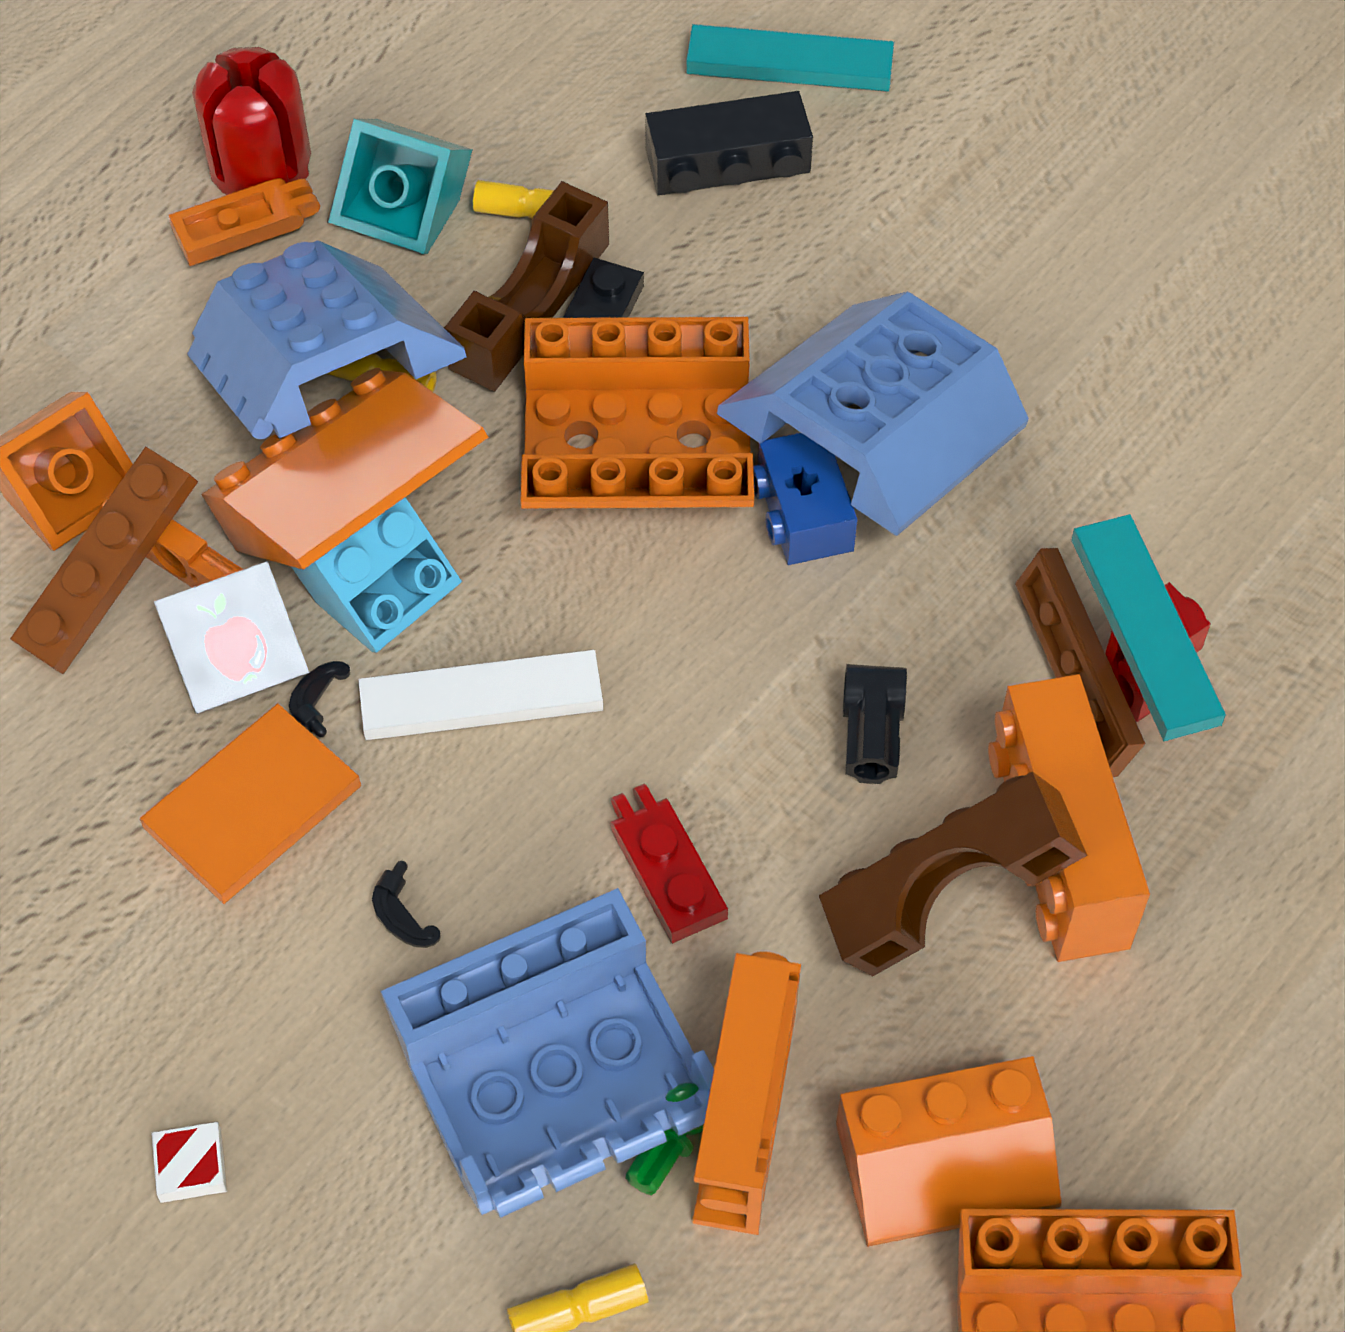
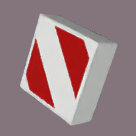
M218 1122L152 1133L156 1192L160 1203L227 1192L222 1136Z

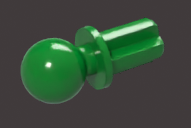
M682 1083L669 1090L665 1099L669 1102L682 1101L696 1094L699 1088L694 1083ZM704 1124L682 1135H678L672 1128L664 1131L667 1141L638 1154L626 1172V1180L644 1194H655L679 1156L689 1157L694 1146L687 1136L702 1132Z

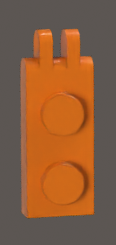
M276 178L170 214L169 219L173 233L189 266H193L297 230L304 224V218L310 217L319 211L320 203L317 197L312 194L313 190L306 179L285 183L283 179Z

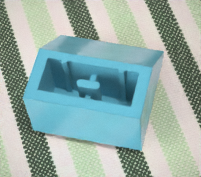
M406 497L304 570L291 566L314 601L371 652L376 653L462 582Z

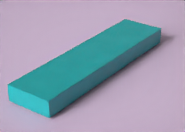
M692 24L686 74L889 91L894 41Z
M1131 514L1074 528L1071 541L1163 741L1222 726L1226 713Z

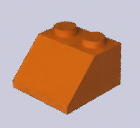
M69 392L0 436V491L8 503L52 551L88 529L100 512L99 506L114 492L133 465L88 392Z

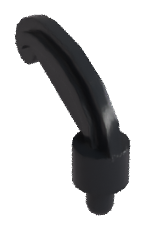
M341 661L324 663L303 677L291 693L289 702L291 715L308 731L314 732L318 737H324L327 730L322 724L324 718L315 708V705L334 677L344 680L350 676L349 665Z
M398 861L392 871H384L374 888L372 903L376 917L388 932L404 943L420 948L434 946L441 938L439 928L431 925L422 929L398 899V895L406 884L403 875L408 868L405 861Z

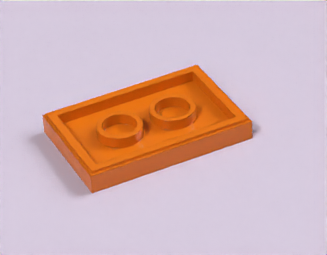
M277 703L141 816L140 821L143 828L225 904L361 787V782L358 774Z

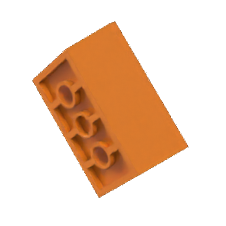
M748 317L525 318L524 369L526 413L525 454H522L521 509L754 507L753 453L750 451V436L717 414L718 405L749 383ZM580 434L589 435L596 440L593 445L587 448H575L567 443L570 438ZM687 434H699L705 437L708 442L703 446L692 448L683 445L679 440Z
M961 1209L957 1289L959 1332H1236L1232 1293L1242 1278L1235 1210Z

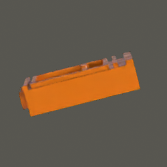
M762 951L755 952L752 955L736 953L694 1175V1182L699 1183L693 1224L754 1235L759 1234L762 1203L765 1198L766 1183L796 1018L801 964L789 962L785 957L776 953Z

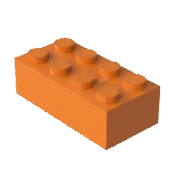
M1077 674L1007 686L1003 709L995 714L996 741L990 742L988 746L992 773L995 778L1003 777L1005 782L1013 777L1025 776L1030 772H1034L1060 791L1088 855L1035 885L1040 904L1036 905V920L1040 936L1044 942H1052L1057 962L1130 950L1147 905L1150 891L1081 676Z

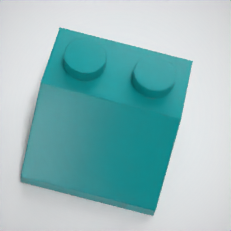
M353 119L328 223L422 254H428L460 201L473 149L383 120Z

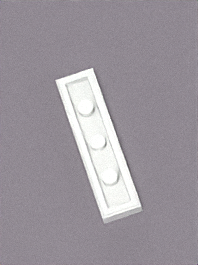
M595 650L358 679L365 740L603 711V699Z

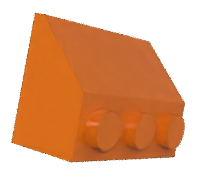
M1034 1056L840 1094L836 1126L867 1247L960 1228L961 1209L1060 1208L1062 1201L1052 1116Z

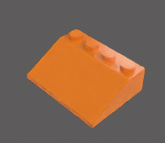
M374 368L354 379L350 384L353 390L336 401L334 398L328 399L307 412L311 422L310 426L282 438H279L276 434L269 437L260 446L261 454L246 464L244 461H240L221 470L214 477L216 485L201 495L236 552L304 570L489 437L482 426L408 374Z

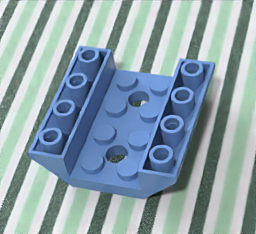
M908 291L852 305L718 405L717 410L719 416L760 444L788 423L859 471L860 474L851 506L895 536H898L1023 430L1029 420L998 349ZM922 352L927 356H917L914 354ZM854 403L860 406L862 409H851L845 406L852 405Z

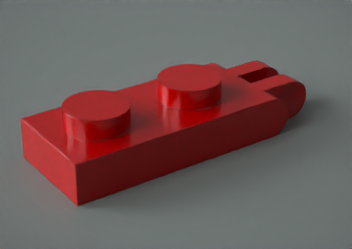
M645 783L633 788L635 800L640 808L635 812L624 793L611 797L613 809L618 819L610 822L614 837L670 942L673 944L727 920L728 907L669 800L665 798L656 802Z

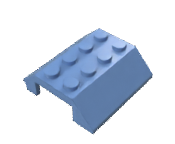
M318 240L312 243L300 242L291 245L284 250L283 255L264 263L243 265L237 268L232 276L218 281L192 332L195 339L187 353L197 368L256 439L267 438L273 429L276 435L282 438L310 426L311 422L298 385L386 348L415 379L467 357L464 347L382 267Z
M618 888L381 991L383 1001L412 1076L465 1190L482 1215L495 1209L499 1217L502 1218L543 1199L544 1196L541 1188L551 1184L554 1190L558 1192L606 1170L603 1159L612 1156L619 1164L666 1142L664 1131L670 1128L678 1135H682L704 1124L714 1068L704 1049L694 1054L646 963V940ZM682 1083H694L699 1088L696 1094L682 1101L669 1102L665 1099L669 1090Z

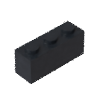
M800 91L645 113V149L657 196L811 173L813 134Z

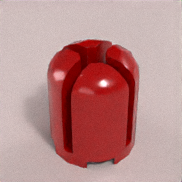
M261 47L231 48L218 54L215 58V63L207 62L197 75L192 94L212 182L222 193L229 195L276 178L283 179L285 183L306 179L309 176L308 164L311 157V149L300 85L294 69L284 59H280L277 54Z

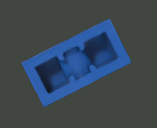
M803 433L768 439L761 444L759 443L758 465L753 466L754 494L757 500L766 499L769 511L766 512L765 519L769 539L773 546L781 544L788 566L853 552L858 519L854 507L851 506V499L835 455Z

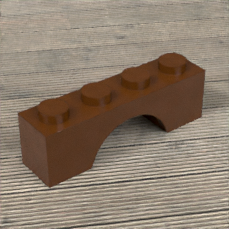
M560 182L533 216L527 244L508 280L498 291L488 297L474 290L444 327L464 347L467 356L460 361L448 365V370L494 392L498 389L524 355L525 318H553L582 281L593 258L599 259L609 246V212L607 201L566 182Z
M1030 772L1025 776H1017L1006 780L997 788L996 793L974 806L960 808L951 812L944 818L941 825L924 835L898 843L891 849L889 855L869 867L848 872L840 878L838 885L820 894L819 898L842 961L873 977L925 947L926 924L933 903L941 891L959 875L979 867L996 866L1005 868L1033 887L1088 855L1060 791L1034 772Z

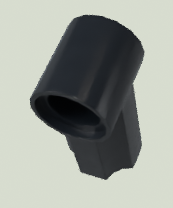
M846 664L843 697V717H848L845 775L856 778L859 783L881 784L885 780L897 778L900 759L899 731L900 721H903L905 712L907 668Z

